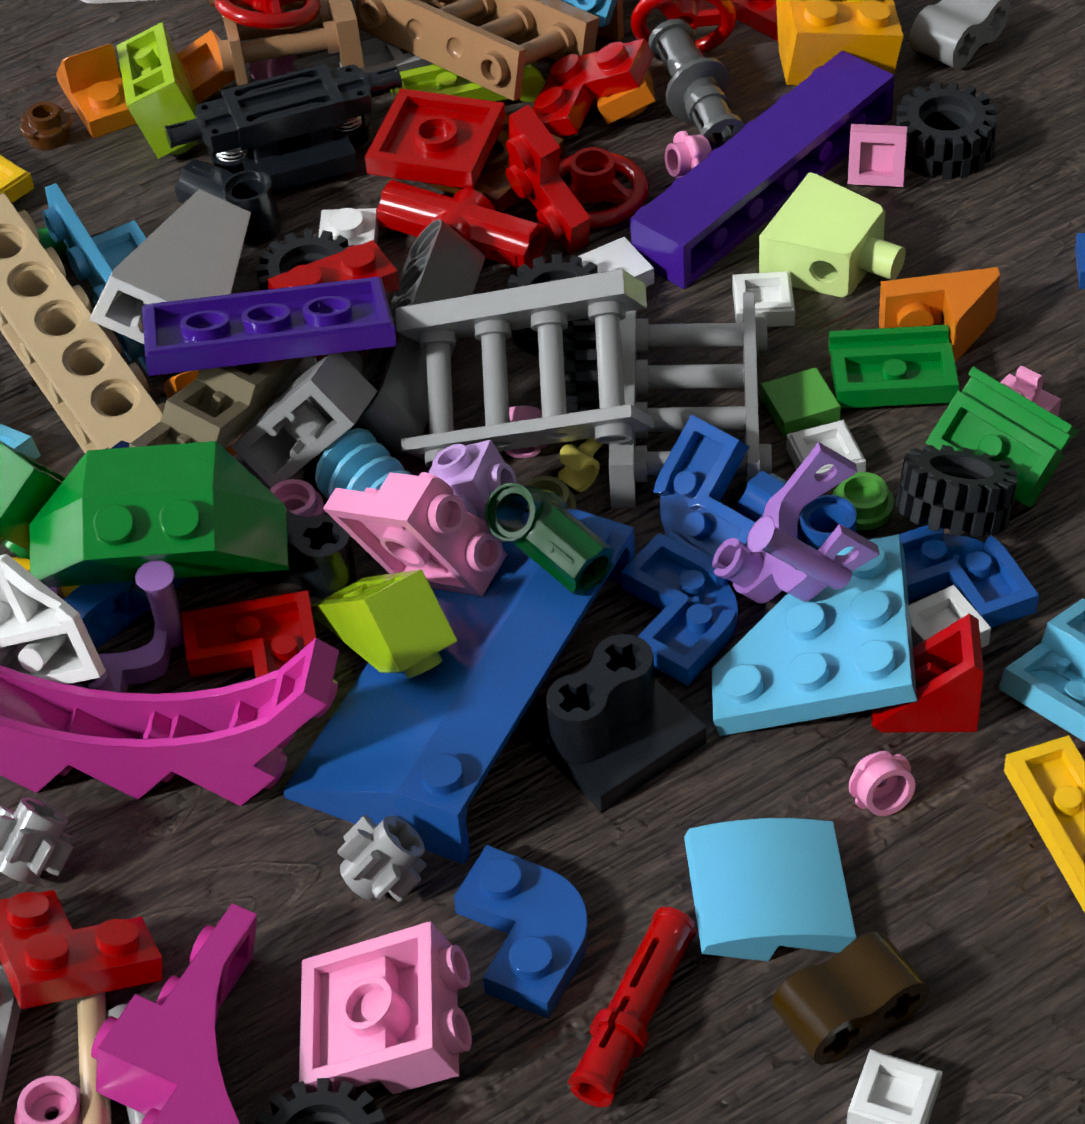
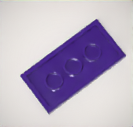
M379 277L151 303L142 306L148 376L397 346L391 310L383 280Z

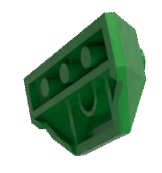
M216 441L88 450L29 524L30 573L48 588L136 581L135 575L137 570L143 564L156 560L169 563L174 569V578L289 570L286 505Z

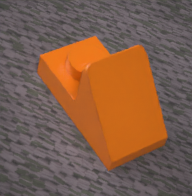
M111 43L62 60L56 73L58 83L93 139L137 124L126 106L123 82L120 77L115 49Z
M998 267L881 281L879 328L948 325L949 342L952 343L955 362L958 361L996 319L1000 282Z

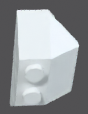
M8 554L0 555V665L21 673L63 684L100 678L106 670L79 612Z

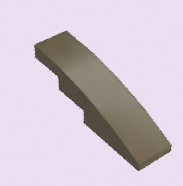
M304 357L199 370L193 382L166 400L161 421L131 442L129 447L216 441L226 450L274 397Z

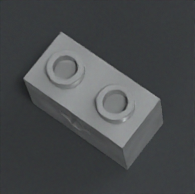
M341 353L326 354L272 399L238 436L231 447L272 488L277 483L290 478L354 426L377 393V390Z

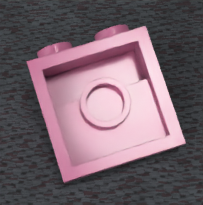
M390 472L379 490L366 488L363 492L335 488L323 507L387 572L392 574L422 569L431 588L483 597L508 555L503 550L501 540L490 533L487 524L476 515L466 512L463 501L460 497L453 495L454 491L451 486L441 478L427 472H422L419 476Z
M429 921L303 959L299 1082L304 1081L306 1092L317 1091V1078H330L333 1092L338 1093L344 1080L355 1084V1087L380 1081L392 1094L459 1076V1053L469 1051L472 1045V1035L468 1020L464 1012L458 1008L457 990L468 987L470 983L469 965L462 949L458 945H452L435 925Z

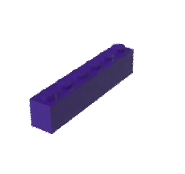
M842 50L823 66L817 67L807 79L789 93L783 94L774 105L759 117L749 121L740 132L721 147L711 151L706 159L687 174L677 178L668 189L653 201L639 208L635 215L631 217L632 245L654 268L655 274L682 289H686L777 214L809 172L822 177L849 154L851 124L885 125L892 119L894 75Z

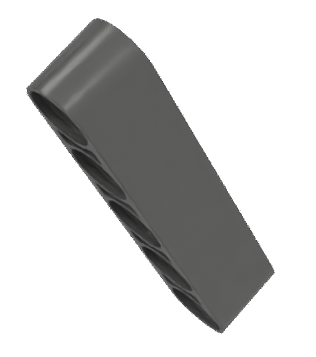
M441 219L431 222L413 243L399 278L400 289L394 291L389 304L395 326L397 346L372 349L363 373V377L377 390V393L354 426L368 430L375 437L377 443H381L394 456H401L406 453L402 451L401 439L421 436L429 421L426 350L420 348V343L397 332L396 308L473 295L485 259L482 251ZM451 348V349H450V354H451V355H452V352H453V349H454V348Z

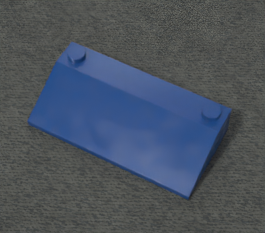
M567 509L568 512L614 549L612 555L613 567L603 582L591 588L584 596L571 593L514 543L502 540L503 550L508 555L483 597L432 588L457 642L439 651L443 660L440 664L412 678H407L404 671L380 673L368 663L283 789L284 797L356 824L364 815L372 819L376 825L386 816L399 817L416 830L424 843L426 851L465 864L470 856L466 824L468 805L606 579L621 584V571L635 557L634 527L581 510ZM524 512L523 514L524 526L529 519L530 512Z

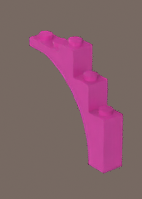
M315 638L279 670L255 679L221 688L162 694L122 693L88 689L49 681L0 665V775L37 793L57 774L66 776L74 767L138 800L158 782L166 783L176 773L241 807L263 788L270 789L277 783L287 762V755L282 752L283 747L290 742L297 729L312 717L320 718L331 706L338 689V683L333 680L339 650Z
M231 903L216 927L208 924L202 929L194 943L190 955V965L181 978L173 975L167 980L156 1003L135 994L118 1019L110 1016L100 1027L91 1049V1057L97 1060L96 1092L145 1114L141 1124H240L227 1095L218 1062L215 1027L220 1007L253 959L257 923L256 913Z

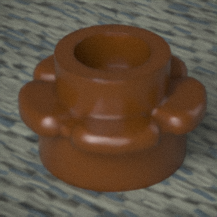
M38 102L33 104L21 117L22 125L20 126V131L28 139L32 147L39 150L55 149L65 144L69 139L72 117L69 112H64L61 106L53 102Z

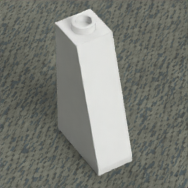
M198 189L113 269L91 314L90 321L144 344L142 306H145V304L231 294L251 212Z

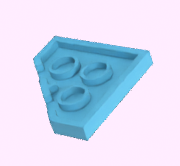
M899 534L869 540L878 545L880 555L852 571L851 580L844 588L834 590L827 586L807 602L787 594L712 668L713 721L720 736L917 701L905 554ZM846 547L837 555H845L855 547Z

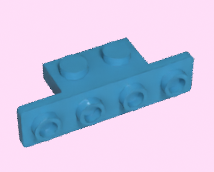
M54 183L45 187L49 209L42 211L44 223L54 242L57 243L63 240L68 248L66 250L67 258L79 281L88 279L93 287L91 295L96 306L113 269L133 252L146 237L135 220L91 238L58 185ZM116 332L119 344L128 360L138 359L148 374L145 345Z

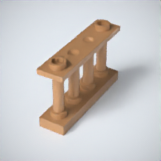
M209 0L210 8L215 7L214 0ZM320 0V12L314 20L305 25L290 29L267 30L251 28L234 23L222 16L227 39L218 41L224 73L234 71L237 86L248 84L245 64L324 49H328L329 54L338 53L342 67L354 64L360 69L365 68L357 18L351 0ZM295 1L284 5L283 10L292 12L296 11L293 9L299 10V8L305 5L300 1ZM236 5L246 10L258 12L251 7Z
M356 0L355 5L358 29L512 101L521 98L524 66L545 57L558 61L571 54H576L579 57L595 52L599 24L598 16L561 0ZM427 2L430 3V4H432V5H434V6H437V7H439V8H435V7H433V6L427 4ZM466 20H467V21H470V22H472V23H474V24H476V25H479V27H477V26H475V25H473V24H471V23L466 22ZM506 38H507V39H510V40H512V41H514V42H516V43H518V44H521V45H517V44H515V43H513V42H510V41L506 40Z

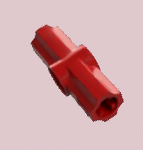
M390 180L381 192L380 203L376 209L378 225L418 237L431 222L441 219L482 251L485 258L516 268L526 264L529 268L533 269V259L543 256V251L548 241L547 226L496 211L491 201L474 189L464 188L458 190L451 198Z

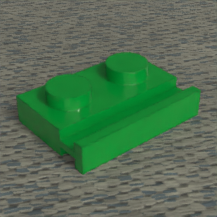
M948 325L829 331L828 350L831 356L833 387L840 409L950 403L959 390L952 343L949 342Z
M972 367L968 373L971 378L962 392L957 391L925 443L933 445L938 450H941L942 445L953 446L955 451L963 452V448L973 449L975 455L980 456L987 453L994 456L993 462L1003 460L1010 464L1009 469H1015L1018 473L1017 477H1019L1014 498L1032 508L1065 456L1062 453L1072 437H1077L1080 430L977 368Z

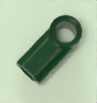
M505 483L498 486L490 494L485 505L484 517L487 528L493 536L502 541L514 543L575 595L584 596L591 588L603 582L613 567L612 555L614 549L568 512L565 502L558 494L547 489L519 483ZM529 505L530 515L526 525L524 526L523 514L526 507Z

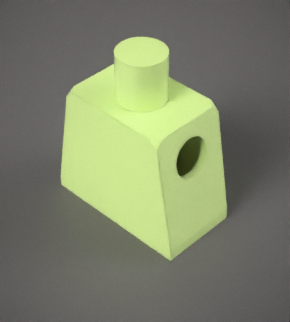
M809 172L759 236V273L787 271L790 272L792 287L846 297L852 294L867 272L891 280L896 279L902 269L906 250L903 246L884 240L885 211L880 204Z

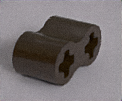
M872 931L852 941L830 960L802 968L788 977L774 994L772 1006L815 1063L825 1065L843 1058L869 1036L897 1027L910 1019L927 1000L929 988L885 933Z

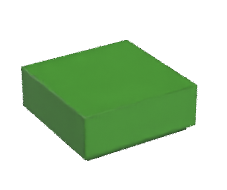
M816 367L761 383V400L784 438L789 433L840 421V405Z

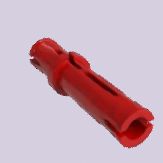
M661 907L655 911L652 922L631 963L627 967L607 1009L599 1010L590 1025L592 1039L575 1072H573L568 1080V1085H571L570 1091L586 1104L601 1108L610 1106L632 1058L640 1057L649 1042L648 1025L668 989L670 981L690 941H692L697 933V929L694 928L695 922L681 910L672 907Z

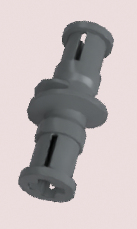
M680 18L669 19L653 30L648 42L654 57L663 62L666 76L669 79L666 90L667 106L672 115L679 120L693 123L700 134L708 140L713 151L730 140L746 125L738 115L733 114L729 99L724 92L728 86L730 75L722 61L715 58H706L704 53L697 48L694 42L696 39L695 31L686 20Z

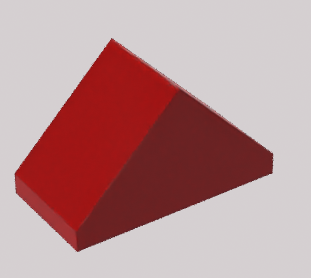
M969 613L913 648L917 701L871 709L873 728L881 733L977 732L984 669L979 619Z

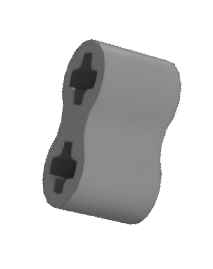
M941 0L935 5H928L918 14L912 25L909 35V46L912 50L954 69H961L967 65L980 46L995 41L1002 33L1009 18L1010 2L1009 0Z

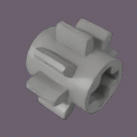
M22 798L15 812L0 805V872L14 880L27 884L37 883L43 870L59 876L74 848L70 845L73 837L63 833L68 824L66 816L54 807L32 798Z
M364 815L343 836L346 842L337 850L338 854L345 859L340 865V872L345 883L360 897L369 901H377L389 892L395 900L401 902L421 881L419 873L426 867V863L420 859L425 851L424 843L416 830L403 819L396 816H386L376 825L372 819Z

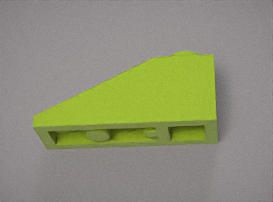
M163 22L116 45L126 106L158 159L169 153L174 155L184 153L198 142L183 144L171 149L167 141L164 125H172L195 119L197 102L168 31Z
M422 569L364 577L311 605L312 613L320 623L380 673L404 671L407 678L415 677L440 664L443 660L439 651L457 642Z

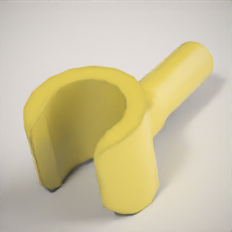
M589 438L578 448L573 444L564 445L560 450L559 460L565 467L559 471L558 479L578 492L588 489L595 481L600 469L599 462L593 456L604 443H598L595 441V438Z

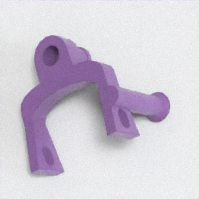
M818 442L787 483L769 499L765 506L763 517L758 519L749 531L747 546L736 538H729L720 545L712 562V567L716 568L713 571L714 574L732 581L735 591L759 604L768 602L781 591L807 602L827 586L834 590L844 588L851 580L852 571L880 555L878 545L839 524L819 550H816L797 539V524L799 514L806 504L858 472L856 463ZM824 465H834L825 473H816ZM846 547H855L845 555H837Z
M161 560L149 561L143 564L135 575L137 585L146 591L155 621L154 636L150 643L135 650L98 654L106 670L100 678L68 685L126 693L127 685L153 681L166 673L169 667L171 648L178 647L184 643L182 620L179 613L180 606L172 581L174 569L169 563ZM61 587L49 588L60 598L65 599Z

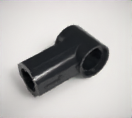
M195 158L181 168L179 181L175 185L178 202L184 204L198 189H201L251 212L243 244L258 245L268 242L281 231L282 224L272 181L265 172L245 170L234 174Z

